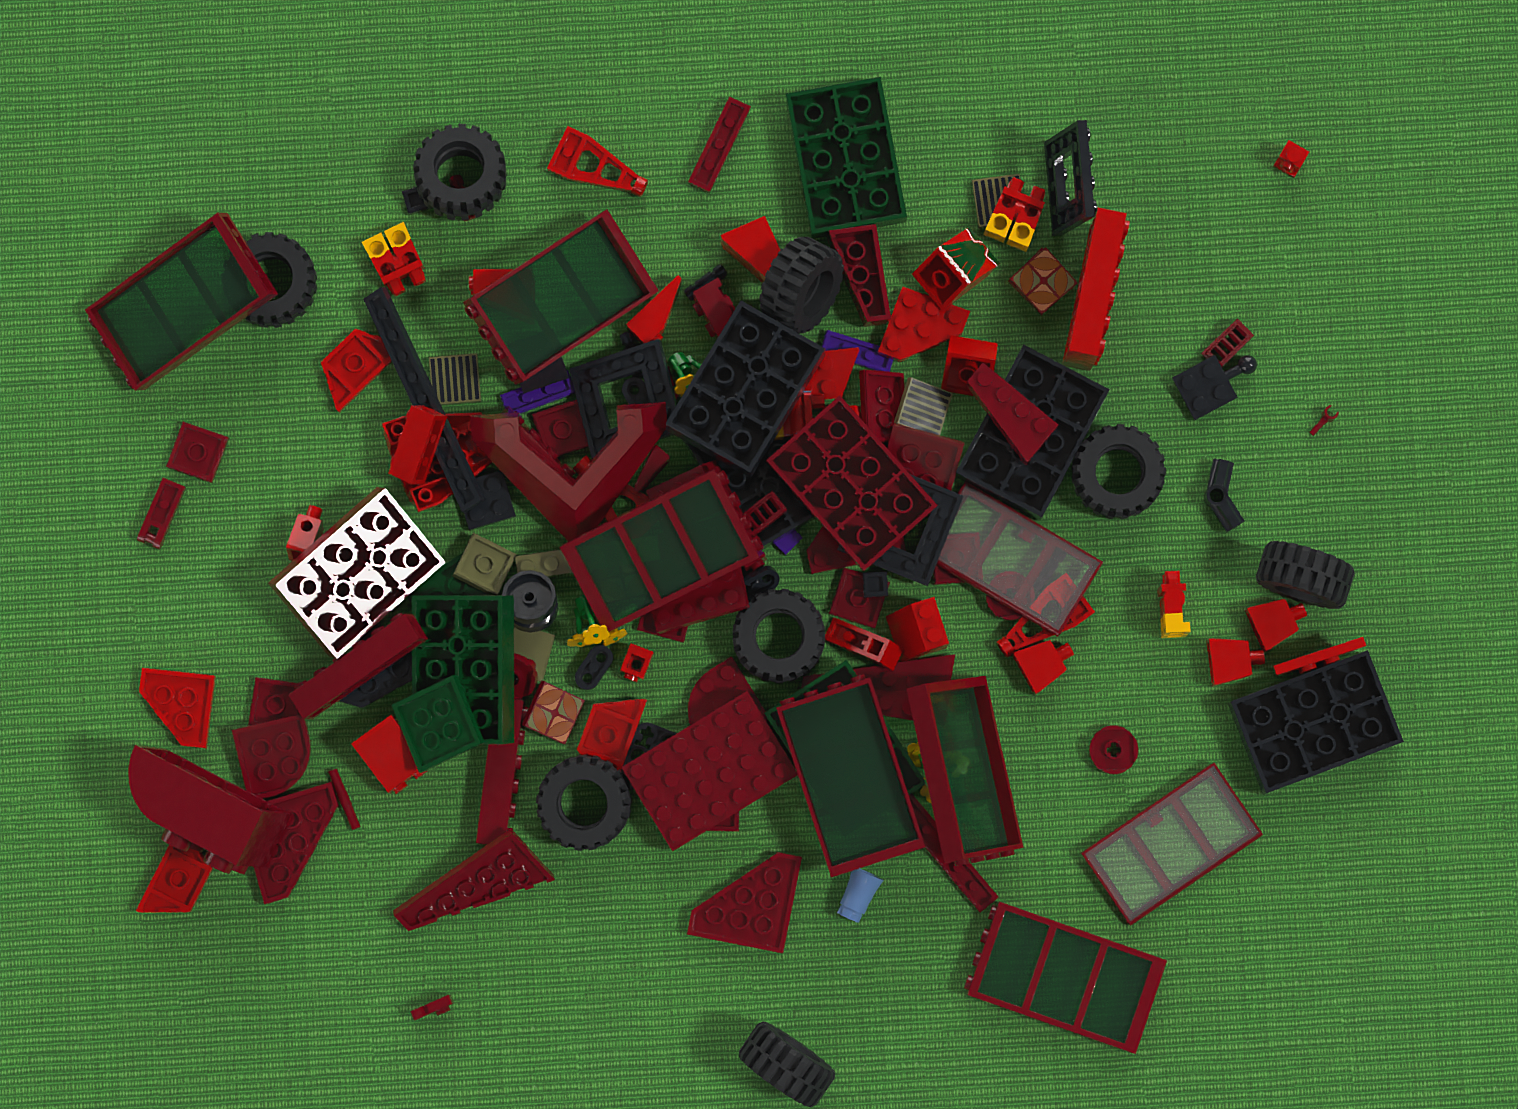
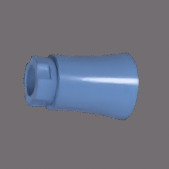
M860 868L851 871L845 893L840 902L842 905L837 913L859 923L862 914H865L874 894L884 880Z

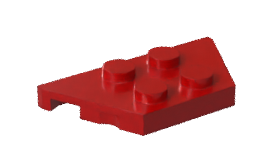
M354 329L321 361L335 408L339 413L392 362L380 336Z
M859 347L825 351V357L805 390H811V394H824V400L835 399L839 395L842 397L858 356Z
M1360 637L1274 665L1273 667L1276 675L1296 670L1299 671V674L1317 668V663H1322V666L1335 663L1340 660L1339 656L1365 647L1366 643L1364 637Z
M648 699L594 703L577 751L581 755L601 757V760H608L613 763L614 768L621 771Z
M169 845L136 911L140 913L191 912L213 867L203 862L205 856L202 852L191 848L188 851H183Z

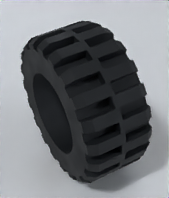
M459 123L456 128H452L451 124L446 125L445 130L441 132L439 129H436L432 132L431 139L426 137L422 141V148H418L415 154L416 160L414 161L413 169L420 198L424 199V204L429 209L434 208L435 214L443 216L444 213L447 214V218L450 220H455L457 216L461 217L462 221L469 220L470 215H475V218L482 216L484 209L489 212L494 208L493 202H499L502 197V191L505 190L507 174L504 154L501 152L498 142L496 140L492 141L491 134L487 131L480 133V128L472 125L471 129L466 128V124ZM468 156L477 160L482 165L483 174L472 186L456 189L446 186L438 179V169L446 160L452 157Z
M265 232V235L262 236L258 233L251 235L252 239L245 240L258 263L267 259L283 261L291 270L292 284L283 297L265 303L245 319L252 324L256 323L260 327L268 328V326H274V328L282 327V324L286 322L291 324L295 322L294 318L297 316L302 317L306 313V307H311L314 301L312 297L317 292V272L314 269V264L305 249L297 241L289 239L286 235L280 233L279 235H274L273 232ZM230 252L231 257L225 261L223 266L225 268V273L222 274L223 290L231 306L236 312H239L257 298L251 294L248 288V278L232 252Z
M798 237L794 241L787 243L786 247L779 251L777 258L773 259L769 271L767 270L765 281L762 283V293L759 297L762 313L799 334L814 329V326H818L821 323V319L828 314L831 305L833 306L835 297L839 294L841 288L840 283L843 281L842 272L844 271V265L842 264L843 261L840 254L836 250L810 237Z
M1117 424L1110 427L1108 425L1101 430L1094 431L1083 441L1072 462L1071 479L1072 483H1074V491L1077 497L1080 496L1082 504L1086 508L1090 507L1093 513L1098 516L1100 514L1104 515L1108 519H1127L1130 516L1140 514L1152 505L1165 483L1166 467H1164L1165 458L1163 453L1161 454L1159 451V445L1156 441L1153 442L1149 438L1150 435L1148 433H1142L1134 426L1124 427V424ZM1111 450L1127 451L1140 464V481L1128 493H1110L1097 480V462L1102 455Z
M1270 541L1265 545L1256 573V580L1263 588L1286 598L1322 608L1340 609L1346 604L1355 572L1351 564L1323 551L1295 543Z
M768 589L766 592L754 595L752 599L748 600L750 608L740 610L733 624V645L740 663L750 674L766 682H792L801 676H805L815 667L824 649L825 626L819 610L815 608L809 599L804 598L802 594L791 592L789 589ZM775 613L786 614L794 618L802 632V641L797 651L791 656L782 659H775L765 655L756 642L758 625L765 617Z
M579 755L558 763L547 773L541 782L540 790L536 797V803H538L536 811L538 817L541 818V826L544 831L547 830L550 833L549 837L552 840L561 842V846L566 848L573 847L574 850L578 851L583 849L594 850L597 847L608 844L622 831L631 812L632 795L629 793L630 786L628 781H625L623 778L624 774L620 769L614 768L613 763L608 760H601V757ZM578 780L595 782L603 789L607 798L605 814L599 821L591 825H578L572 822L562 809L561 799L564 790L569 784Z
M768 1022L758 1023L739 1050V1058L747 1067L776 1089L806 1107L811 1108L817 1105L835 1079L834 1069L822 1058L792 1036Z

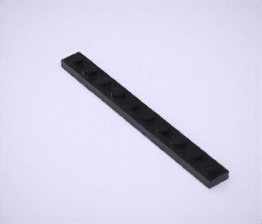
M380 287L363 300L412 405L426 406L446 415L387 288ZM446 419L435 455L461 511L468 512L484 502L485 498L448 419Z

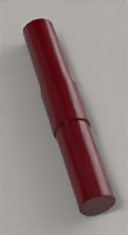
M337 768L333 769L328 774L353 831L360 828L361 825Z

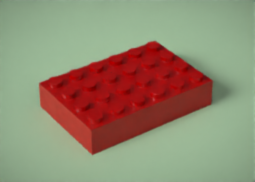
M1098 207L1092 220L1062 362L1064 366L1091 371L1093 365L1097 366L1104 352L1106 340L1103 339L1106 331H1108L1111 316L1107 315L1111 307H1113L1115 292L1112 291L1118 282L1120 274L1118 266L1123 258L1125 249L1123 241L1127 236L1130 221H1126L1127 213Z

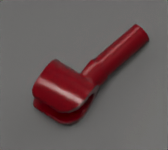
M1332 405L1327 406L1323 410L1322 418L1309 432L1312 436L1323 425L1334 421L1339 415V412L1333 417L1327 414V410Z

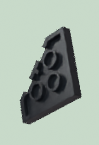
M366 633L357 642L361 640L366 641L367 639L372 637V635ZM412 651L339 702L364 708L411 682Z

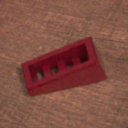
M1236 319L1201 355L1208 359L1213 356L1210 351L1214 349L1223 358L1219 361L1221 367H1223L1254 335L1239 319ZM1234 329L1244 337L1243 340L1233 332ZM1227 335L1237 344L1235 348L1225 338ZM1220 342L1230 351L1228 355L1218 346Z
M656 444L634 486V491L637 493H642L670 462L669 455Z
M771 491L744 512L743 515H748L754 528L752 532L756 536L785 514L787 509L776 494ZM768 501H771L778 510L774 513L767 505ZM763 507L770 516L767 520L759 511V508ZM755 513L762 524L758 526L751 517V514Z

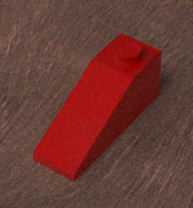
M679 275L626 324L627 329L632 332L641 344L664 338L662 334L666 329L682 284V278Z
M833 617L825 634L826 641L892 671L904 650L889 639Z

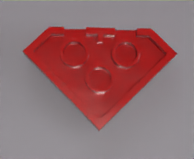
M902 286L877 354L902 362L915 354L923 353L939 346L941 343L949 340L950 335L961 336L970 311L953 304L942 311L930 296Z
M142 668L139 693L172 732L180 745L207 749L216 676Z

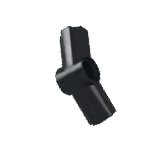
M1214 458L1207 489L1204 494V501L1211 508L1227 533L1245 522V520L1228 496L1234 463ZM1213 490L1219 491L1222 495L1221 502L1212 501L1210 492Z

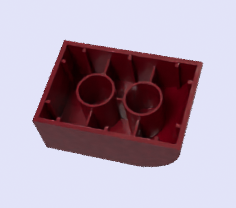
M135 745L128 768L130 790L141 812L150 821L165 828L160 838L162 841L183 851H188L189 848L199 852H203L204 849L207 850L203 862L227 874H230L231 870L245 874L249 866H267L292 815L291 813L168 749Z

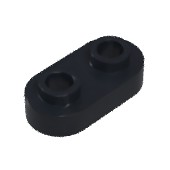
M631 377L624 382L622 392L628 405L650 403L646 385L642 379ZM634 386L639 388V392L635 395L630 393V389Z
M762 566L743 576L744 583L747 585L748 600L760 592L763 593L768 591V589L776 588L780 581L778 573L771 566Z
M604 645L593 647L575 674V681L581 689H594L611 666L613 654L608 647ZM598 654H604L606 656L604 662L597 661L596 658ZM585 674L592 675V680L589 683L583 681Z

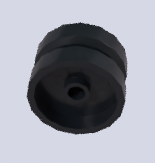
M528 570L515 574L507 581L502 595H514V627L529 633L542 631L549 627L556 619L559 610L555 587L551 580L541 572Z

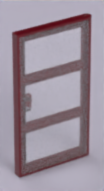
M965 481L958 494L964 497L936 565L1058 637L1102 567L1103 561Z
M1212 762L1082 851L1081 855L1125 918L1126 923L1132 926L1263 836V834L1216 764Z

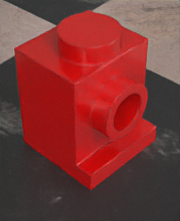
M1288 140L1274 167L1294 178L1308 156L1309 151Z
M631 643L620 669L621 672L625 673L623 678L636 683L638 679L644 680L654 652ZM635 660L641 662V667L639 669H634L632 667V663Z

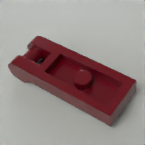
M162 478L139 531L137 541L142 543L148 542L153 544L154 548L161 549L186 490L185 486ZM151 526L159 529L157 535L149 533Z

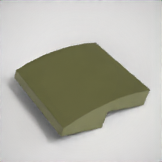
M514 627V653L533 660L536 664L538 681H543L555 635L542 631L529 633Z

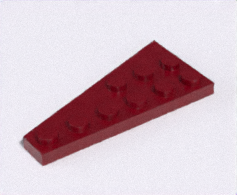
M955 654L898 662L893 671L880 665L853 670L857 676L864 674L865 678H871L883 716L913 721L907 688L926 683L951 680ZM823 674L803 676L801 689ZM948 697L931 699L937 726H943Z
M510 828L394 909L393 914L408 931L437 922L438 918L445 915H457L461 913L460 910L471 906L477 908L508 897L511 892L523 888L528 890L534 888V884L543 881L548 883L554 881L555 878L553 873Z

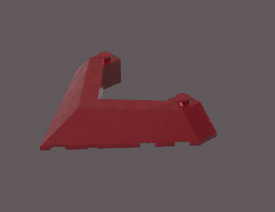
M666 402L617 405L618 431L574 481L521 437L519 412L471 415L472 441L560 534L569 541L599 525L666 429ZM587 541L577 545V547L584 546Z

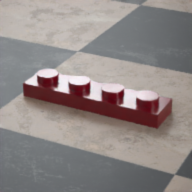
M729 96L689 178L688 184L707 193L711 192L751 110V106Z

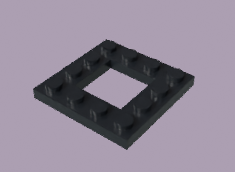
M1077 120L1044 142L1052 236H1062L1095 217L1097 211V203L1093 199L1095 179L1091 175L1093 156L1089 151L1091 133L1087 127V120ZM1072 155L1075 198L1069 201V193L1066 191L1065 186L1067 170L1064 167L1063 160Z
M659 339L569 369L592 459L618 431V426L614 428L610 426L601 385L642 372L650 403L666 402L667 420L677 406L664 350ZM665 429L658 440L673 436V434Z
M911 475L938 506L931 511L914 554L892 546L872 565L928 586L964 496ZM839 545L837 551L847 554Z

